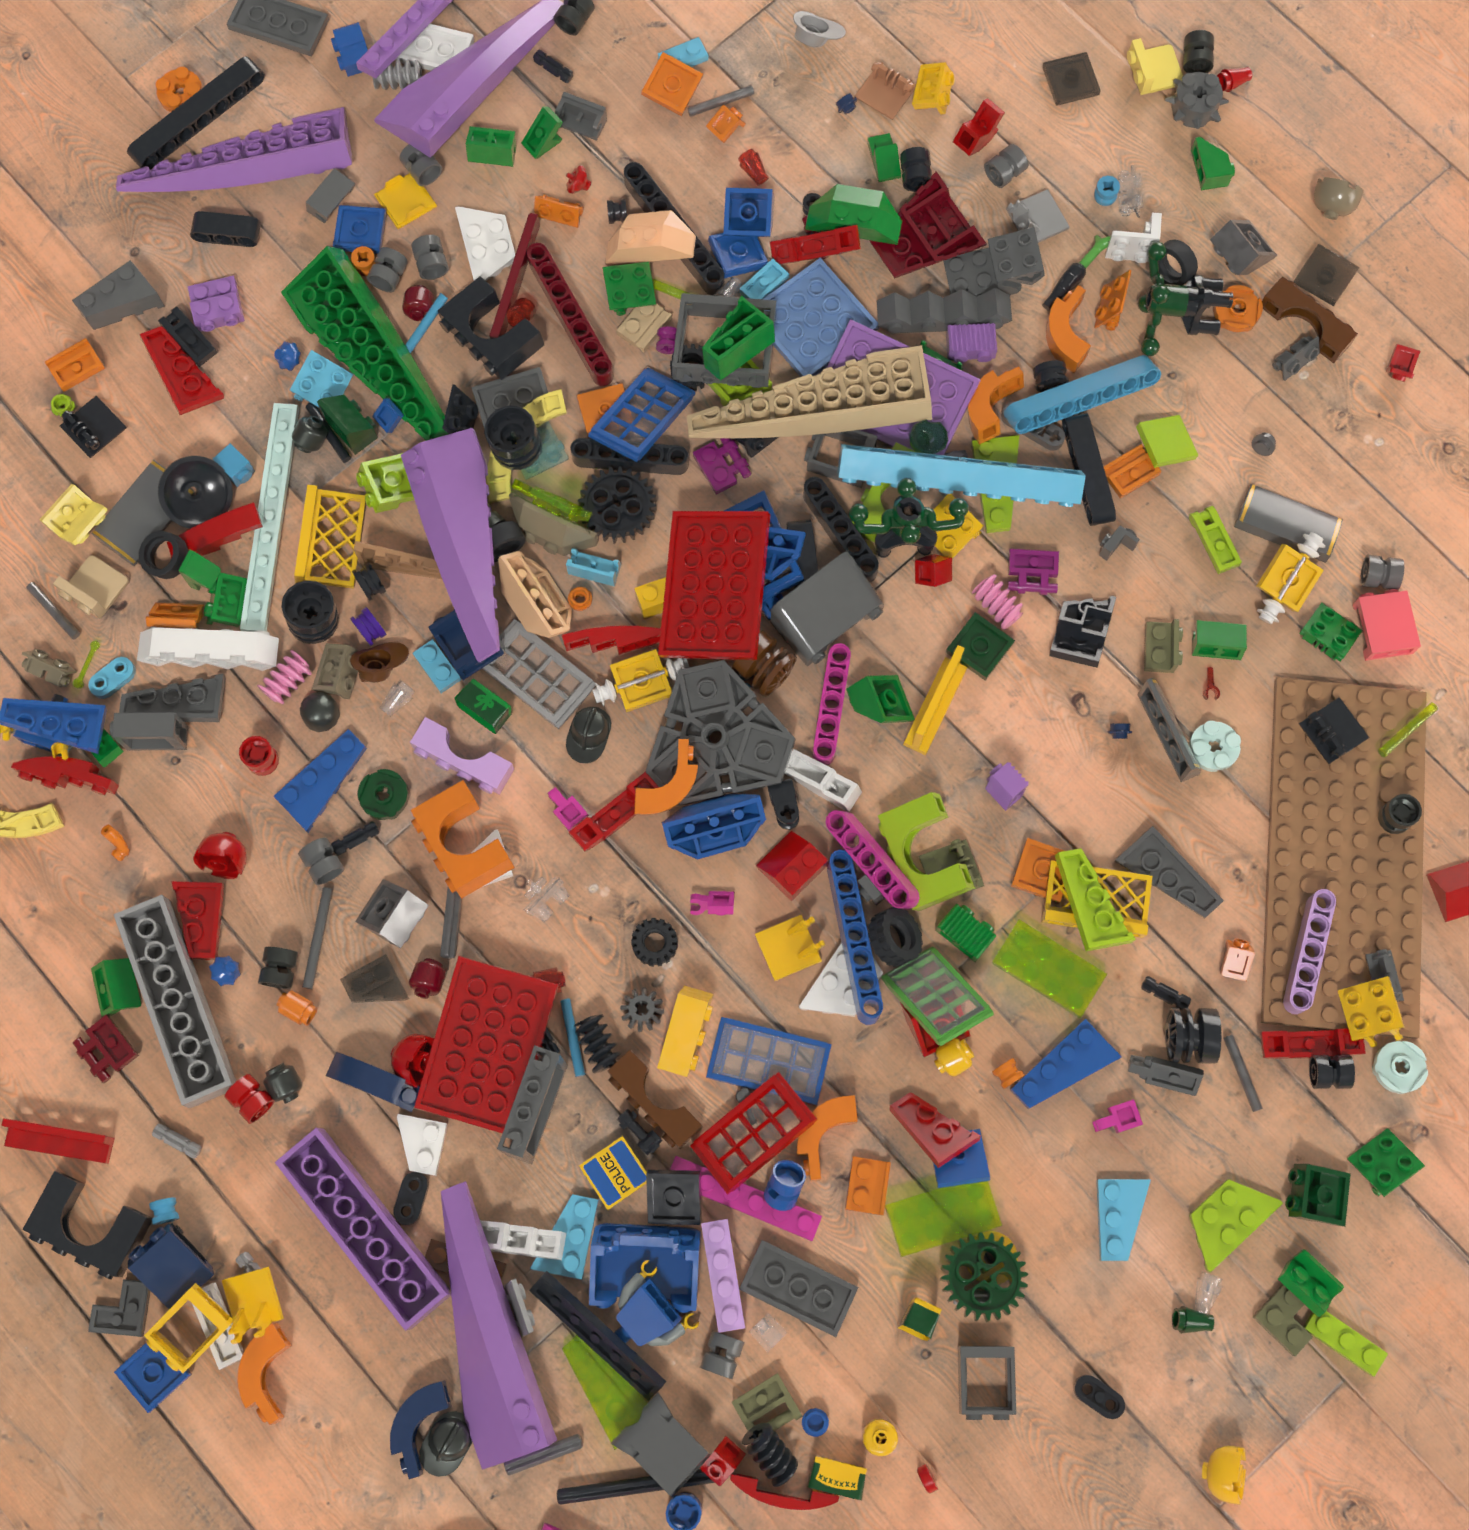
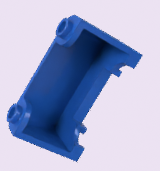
M613 1223L597 1225L594 1228L591 1242L589 1305L602 1309L611 1307V1305L616 1303L617 1297H620L622 1288L636 1273L641 1272L642 1263L650 1260L644 1266L645 1272L652 1273L656 1267L657 1271L653 1277H646L645 1280L650 1279L663 1296L670 1300V1304L676 1311L681 1313L696 1311L700 1231L689 1227Z

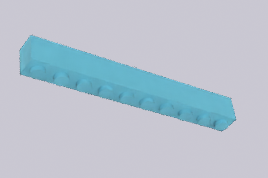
M841 444L837 470L838 477L847 483H857V480H864L866 484L880 486L882 482L891 483V487L897 488L900 480L911 478L916 483V490L929 491V488L939 489V492L952 494L955 490L963 491V494L967 496H977L978 493L987 494V497L992 499H1001L1002 496H1009L1011 500L1024 502L1026 498L1035 499V502L1039 504H1049L1050 501H1055L1065 507L1081 504L1086 477L1080 470Z

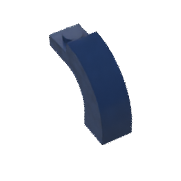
M339 1052L335 1053L325 1075L410 1112L413 1111L420 1089L419 1086L416 1088L405 1084L406 1080Z
M445 1380L417 1390L401 1405L394 1418L390 1432L391 1455L402 1452L403 1458H400V1465L403 1474H408L409 1480L423 1475L416 1445V1435L420 1424L432 1413L452 1407Z

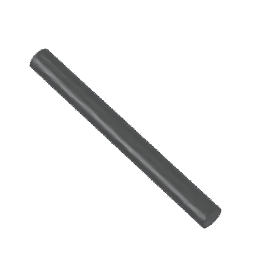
M322 888L302 986L306 989H313L333 890L331 888Z

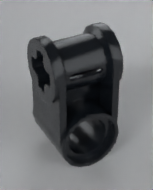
M792 779L783 780L781 784L768 786L771 804L774 807L779 826L785 830L795 828L799 823V809ZM789 812L791 819H787L784 813Z

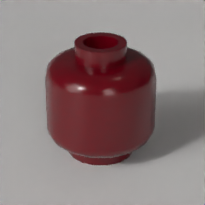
M414 285L408 288L403 297L402 310L404 314L414 321H422L434 303L433 293L423 285Z
M430 958L415 964L409 979V985L414 990L416 996L428 999L429 996H436L440 993L446 978L443 965Z

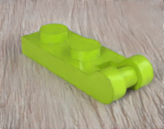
M1209 506L1203 512L1198 513L1196 511L1189 514L1190 523L1196 529L1217 574L1240 566L1242 561L1215 507ZM1208 520L1211 524L1205 526L1204 521Z

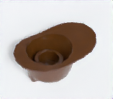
M388 642L357 651L351 656L350 664L358 671L361 682L378 683L385 681L390 676L393 668L403 664L408 659L409 650L404 644Z

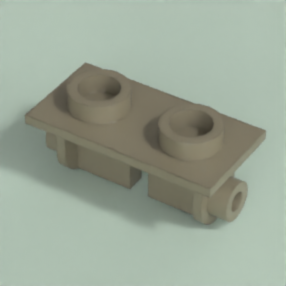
M34 649L33 651L22 652V655L28 657L22 662V667L25 668L26 672L43 678L45 671H48L45 680L58 687H67L70 683L68 675L77 673V670L69 667L70 664L61 659L54 660L48 657V653L43 650Z

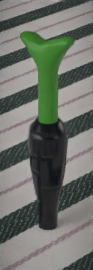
M1098 235L1094 236L1095 244L1079 263H1073L1068 267L1050 296L1042 304L1046 310L1051 309L1057 297L1062 299L1083 280L1086 275V268L1101 251L1108 247L1111 236L1101 238Z

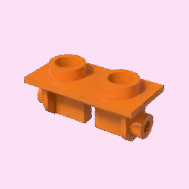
M546 194L535 196L534 214H538L539 218L576 228L579 227V216H582L584 207H581L579 203L574 204L567 201L561 203L560 199L549 197Z

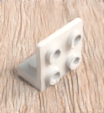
M1152 213L1149 222H1145L1143 233L1112 231L1105 258L1114 261L1149 262L1148 247L1151 243L1160 241L1162 213Z

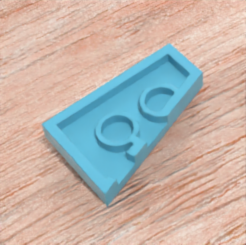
M1151 1179L1096 1180L1100 1261H1128Z
M572 1194L552 1231L567 1233L562 1260L536 1257L530 1269L583 1279L599 1202L598 1199Z

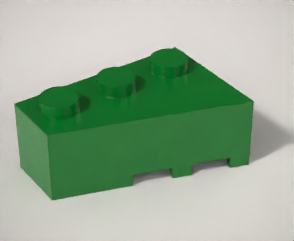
M741 296L735 309L726 315V321L723 325L717 327L702 347L704 367L721 381L775 342L774 322Z

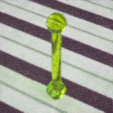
M98 641L90 643L91 649L79 677L73 681V686L77 689H81L84 686L83 678L95 651L100 648Z

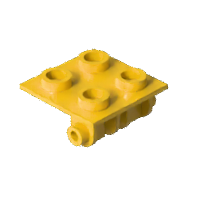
M948 494L933 509L937 521L955 519L949 512L950 503L956 499L952 494ZM969 510L964 516V523L960 528L935 531L937 534L935 547L944 556H949L953 559L972 538L975 539L981 534L980 530L984 525Z

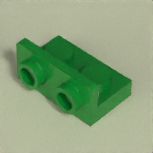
M220 572L212 589L207 590L208 593H211L210 602H206L204 608V616L207 617L206 624L212 625L213 622L235 627L240 626L247 578Z
M1302 1249L1286 1263L1278 1277V1280L1318 1317L1326 1312L1333 1297L1344 1288V1285L1305 1249Z

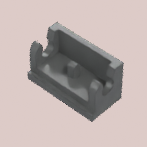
M563 92L562 98L555 110V114L563 122L560 127L596 141L607 122L606 107Z
M334 168L306 201V211L321 222L326 223L330 214L345 196L353 190L355 183Z

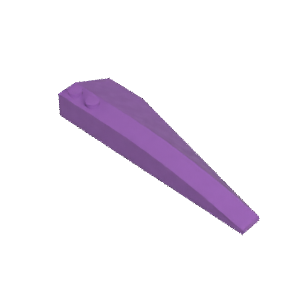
M559 0L539 1L402 89L374 119L375 123L431 158L555 24L553 16L559 7L564 4Z
M342 107L299 116L292 119L293 124L282 127L280 122L271 125L272 129L264 133L259 132V130L250 132L243 140L240 137H234L201 148L203 153L194 156L189 152L182 154V159L172 163L168 162V159L161 161L151 170L146 166L118 175L116 189L123 192L208 190L258 184L310 173L321 174L326 170L334 168L344 169L352 165V152L345 109Z
M473 428L420 442L401 454V458L427 539L448 595L476 660L481 662L500 651L498 620L495 619L497 599L494 598L493 586L496 585L495 576L492 575V566L494 565L492 529L489 527L488 521L489 517H491L490 507L487 506L489 486L486 484L485 477L488 475V468L476 432Z
M465 1181L441 1191L463 1413L483 1470L548 1447L556 1442L557 1438L467 1182Z

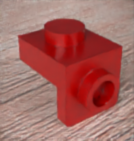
M1396 344L1386 372L1392 374V379L1405 382L1406 378L1413 379V371L1421 351Z

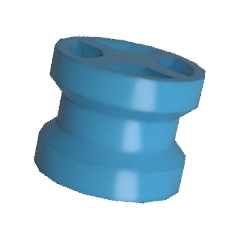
M1103 176L1100 178L1094 192L1095 201L1102 206L1112 205L1116 201L1120 190L1119 181L1113 176Z
M176 1197L149 1203V1207L154 1214L152 1218L153 1225L180 1219L179 1213L175 1211Z

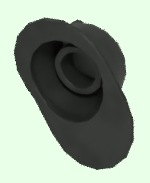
M587 707L576 713L566 739V749L573 760L588 764L596 761L602 755L612 724L610 716L604 710L598 707Z
M453 1411L441 1415L434 1422L424 1439L419 1451L420 1462L429 1474L440 1477L453 1473L459 1467L472 1445V1439L463 1413Z

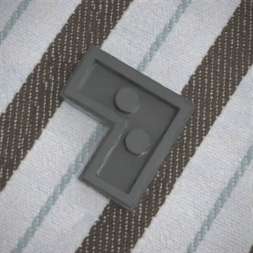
M123 1279L119 1307L92 1304L88 1332L144 1337L151 1291L141 1281Z

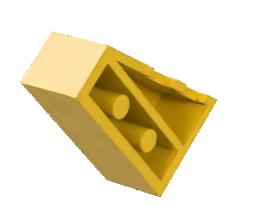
M685 985L680 990L657 1066L658 1069L685 1077L689 1075L691 1070H696L699 1056L695 1054L698 1046H702L705 1039L706 1031H703L705 1021L709 1022L713 1006L710 1005L714 994Z

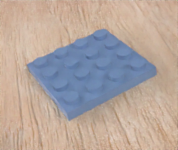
M821 258L762 299L776 301L775 342L773 346L800 377L808 374L815 376L828 367L850 319L875 331L879 329L878 322Z

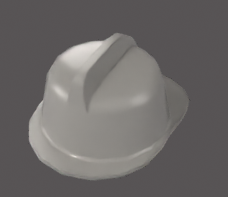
M805 11L796 12L793 16V20L797 25L794 35L795 39L813 48L821 47L828 39L837 40L845 36L846 31L844 27L831 20Z

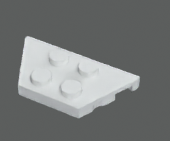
M455 207L473 280H476L479 276L485 281L492 276L495 278L505 267L513 264L515 257L505 215Z
M856 933L848 934L852 940L861 939ZM842 942L799 1005V1009L855 1017L856 1010ZM861 957L853 958L859 965L866 964L865 960ZM873 957L877 978L879 981L883 972L879 967L878 963L876 962L875 958ZM861 981L858 983L864 990L871 989L868 982Z

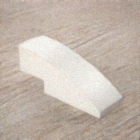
M793 749L785 774L823 799L850 812L862 793L858 784L837 774L835 769Z

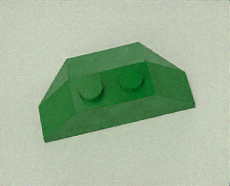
M836 184L810 205L805 230L826 232L858 225L859 239L898 245L902 220L884 191Z

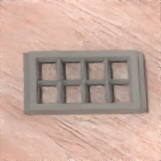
M516 619L499 636L500 647L504 654L482 668L557 729H560L592 692V689L596 687L595 682L538 636L527 632Z

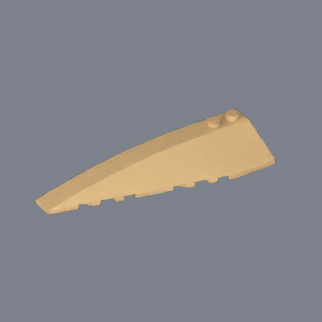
M922 345L867 354L865 359L846 361L844 366L836 369L829 367L823 369L821 374L815 376L808 374L773 386L771 391L765 393L758 391L752 393V397L741 401L737 398L729 401L727 406L721 408L714 406L687 415L689 438L804 436L932 420L931 397Z

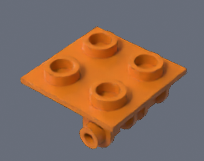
M1128 270L1102 287L1100 291V305L1095 313L1096 322L1094 328L1105 325L1107 330L1114 331L1118 327L1132 270Z

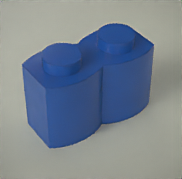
M359 22L334 29L335 37L331 38L334 51L340 52L341 56L337 57V61L341 71L346 70L348 77L362 73V71L358 70L356 62L368 49Z

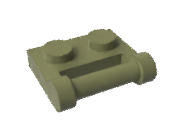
M778 1373L732 1401L734 1408L748 1431L755 1426L753 1424L755 1420L784 1402L789 1409L767 1422L772 1426L773 1431L794 1418L797 1421L803 1417Z

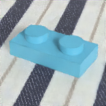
M699 37L663 51L690 67L708 61V53ZM662 52L658 53V60H659V58H660Z
M772 259L739 288V293L744 298L763 299L787 281L789 273Z
M433 639L413 652L414 657L441 694L461 681L460 676Z

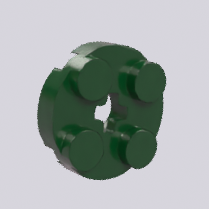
M380 769L362 779L358 787L357 796L360 806L367 815L377 820H392L397 818L407 806L409 789L398 773L388 769ZM384 789H388L389 797L380 801V797L377 795L378 791L383 792Z

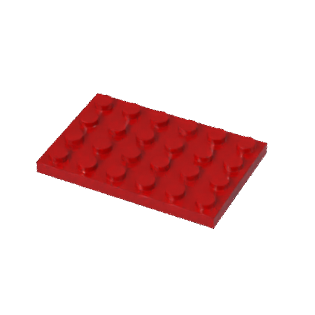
M673 511L658 656L661 658L757 660L771 515L768 511Z
M458 956L414 1108L503 1133L534 1045L538 1047L542 1045L559 984Z

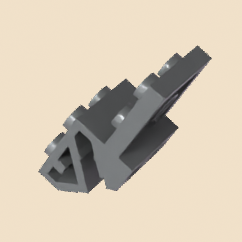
M1034 227L989 238V248L961 254L943 261L950 294L962 289L972 295L979 296L997 288L1009 295H1013L1021 291V283L1033 285L1045 276Z

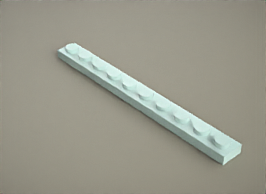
M274 403L258 505V513L263 527L254 531L240 624L241 631H267L294 449L292 432L298 422L299 407L295 404Z

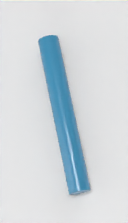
M442 293L439 294L405 344L410 354L438 315L437 310L444 306L448 300Z
M564 999L560 1003L575 1077H580L586 1074L578 1036L575 1034L576 1027H573L575 1020L571 1000Z

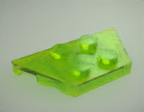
M516 478L513 481L512 488L532 498V504L544 509L547 506L546 511L559 517L563 515L574 522H578V520L589 521L592 512L562 496L536 486L532 487Z

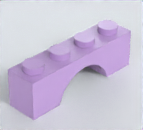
M425 717L410 741L413 749H415L414 753L423 759L432 758L436 761L435 764L443 770L448 771L450 768L458 772L457 776L468 783L471 780L479 784L478 787L488 794L495 792L500 795L514 771L512 763L492 752L474 760H466L456 756L450 750V734L447 728Z
M728 1219L701 1223L718 1333L744 1329L745 1323Z

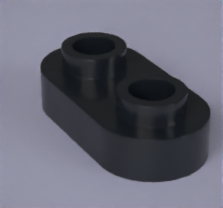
M419 1172L407 1174L401 1183L394 1207V1217L403 1225L416 1223L422 1213L429 1189V1182ZM414 1180H417L419 1183L417 1190H411L410 1184ZM409 1206L411 1214L405 1217L402 1210L404 1207Z
M1082 1375L1076 1379L1073 1386L1074 1394L1085 1405L1108 1419H1117L1124 1413L1125 1401L1115 1390L1091 1375ZM1088 1383L1091 1386V1392L1084 1394L1082 1387ZM1109 1399L1114 1402L1112 1410H1108L1105 1406L1106 1401Z

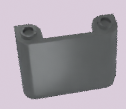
M844 552L778 601L771 609L770 623L808 667L812 663L817 664L822 661L826 656L824 652L827 646L863 618L865 620L871 619L872 621L877 619L883 613L884 603L853 557L848 552Z

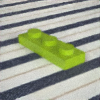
M1327 1311L1320 1317L1312 1312L1303 1326L1312 1336L1372 1377H1375L1388 1355L1387 1352Z

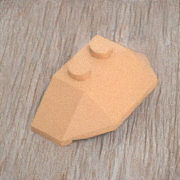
M672 210L629 214L608 242L605 263L608 266L693 258L696 236Z
M520 551L500 556L498 562L501 592L525 630L548 638L568 632L571 626L572 608L548 571L535 561L524 557L525 554Z

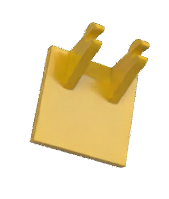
M801 914L755 934L774 981L822 962L818 951L825 946V942L820 940L819 943L814 944L808 931V927L815 922L813 916L804 921Z
M1389 976L1337 990L1352 1041L1364 1038L1371 1048L1376 1047L1377 1042L1374 1041L1373 1037L1388 1031L1394 1035L1396 1041L1403 1039L1399 1030L1404 1028V1024Z
M269 1266L221 1280L230 1313L234 1319L232 1327L228 1332L229 1335H235V1338L231 1340L232 1344L240 1343L242 1336L250 1328H257V1332L253 1334L255 1338L262 1337L265 1334V1329L272 1322L284 1319Z

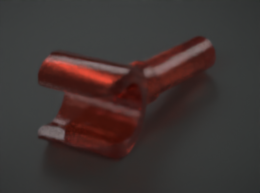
M1208 667L1207 689L1203 691V698L1207 700L1209 697L1208 691L1212 690L1215 693L1214 698L1217 700L1220 697V690L1214 683L1213 668Z

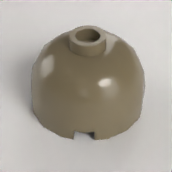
M1324 177L1322 181L1319 178L1314 191L1315 205L1320 211L1324 212V217L1337 220L1338 216H1347L1357 209L1364 190L1357 185L1354 190L1349 187L1350 182Z

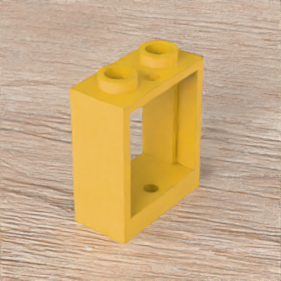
M195 1283L144 1336L147 1338V1345L153 1351H160L167 1358L165 1361L170 1368L184 1373L232 1324L234 1319ZM189 1300L217 1329L186 1358L158 1330Z

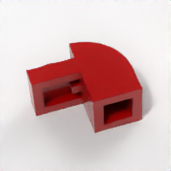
M989 98L983 100L973 119L962 124L953 143L968 156L979 152L992 140L999 130L997 126L1005 112Z

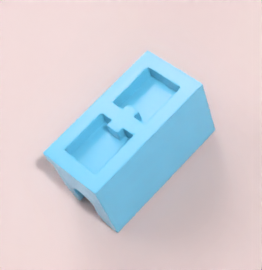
M576 548L571 549V559H568L566 563L569 575L615 587L622 565L620 560L614 559L612 561L579 552Z

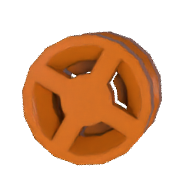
M361 246L356 248L351 254L352 263L361 276L367 277L372 265L376 264L373 251L368 247Z
M1014 1058L992 1071L993 1075L1001 1080V1087L1003 1089L1025 1076L1023 1071L1018 1070Z

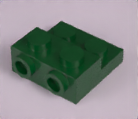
M1294 1164V1168L1288 1174V1180L1292 1184L1291 1194L1288 1195L1285 1201L1286 1209L1289 1210L1288 1217L1346 1227L1351 1173L1311 1164Z

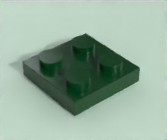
M975 612L948 646L946 653L952 657L958 645L965 648L960 663L986 681L1013 646L1015 640Z

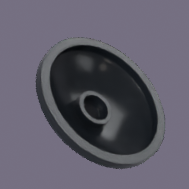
M202 456L179 458L164 470L158 484L160 505L165 514L180 526L191 529L209 519L228 512L231 506L233 490L230 478L218 463ZM190 487H195L196 494L190 496L188 493Z

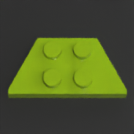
M1229 1179L1222 1183L1189 1215L1192 1228L1195 1229L1198 1247L1201 1249L1205 1261L1206 1271L1208 1273L1212 1272L1270 1217L1283 1202Z

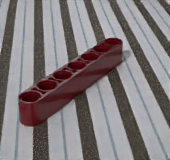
M537 242L531 244L527 249L530 269L595 384L599 386L609 385L613 381L614 375L612 363L547 247ZM537 256H542L541 259H534ZM547 275H553L551 278H545ZM559 293L564 294L562 297H555ZM569 312L575 313L573 316H566ZM579 331H584V332H586V333L583 334V335H577V334H576V333L579 332ZM590 350H595V351H597L596 353H594V354H592V355H591V354H587V352L590 351ZM601 369L607 370L604 374L597 373Z

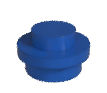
M812 1408L804 1413L802 1427L808 1435L818 1437L827 1431L829 1420L824 1411Z

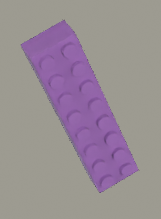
M316 1127L275 1162L405 1331L413 1329L451 1296V1290L325 1129Z

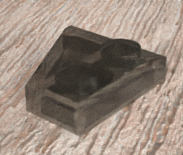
M386 954L340 979L353 1003L406 1001L410 999Z

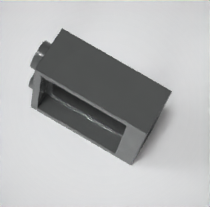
M860 430L812 435V440L815 442L812 448L808 447L804 461L807 462V471L843 482L842 478L838 477V467L817 461L825 436L856 446L876 448L878 436ZM857 480V483L847 484L862 488L864 480Z
M175 712L114 713V721L110 722L111 736L127 751L187 750L188 726Z
M958 1346L959 1414L966 1415V1420H982V1415H993V1420H1010L1009 1415H1016L1015 1347ZM966 1358H1005L1006 1406H967Z

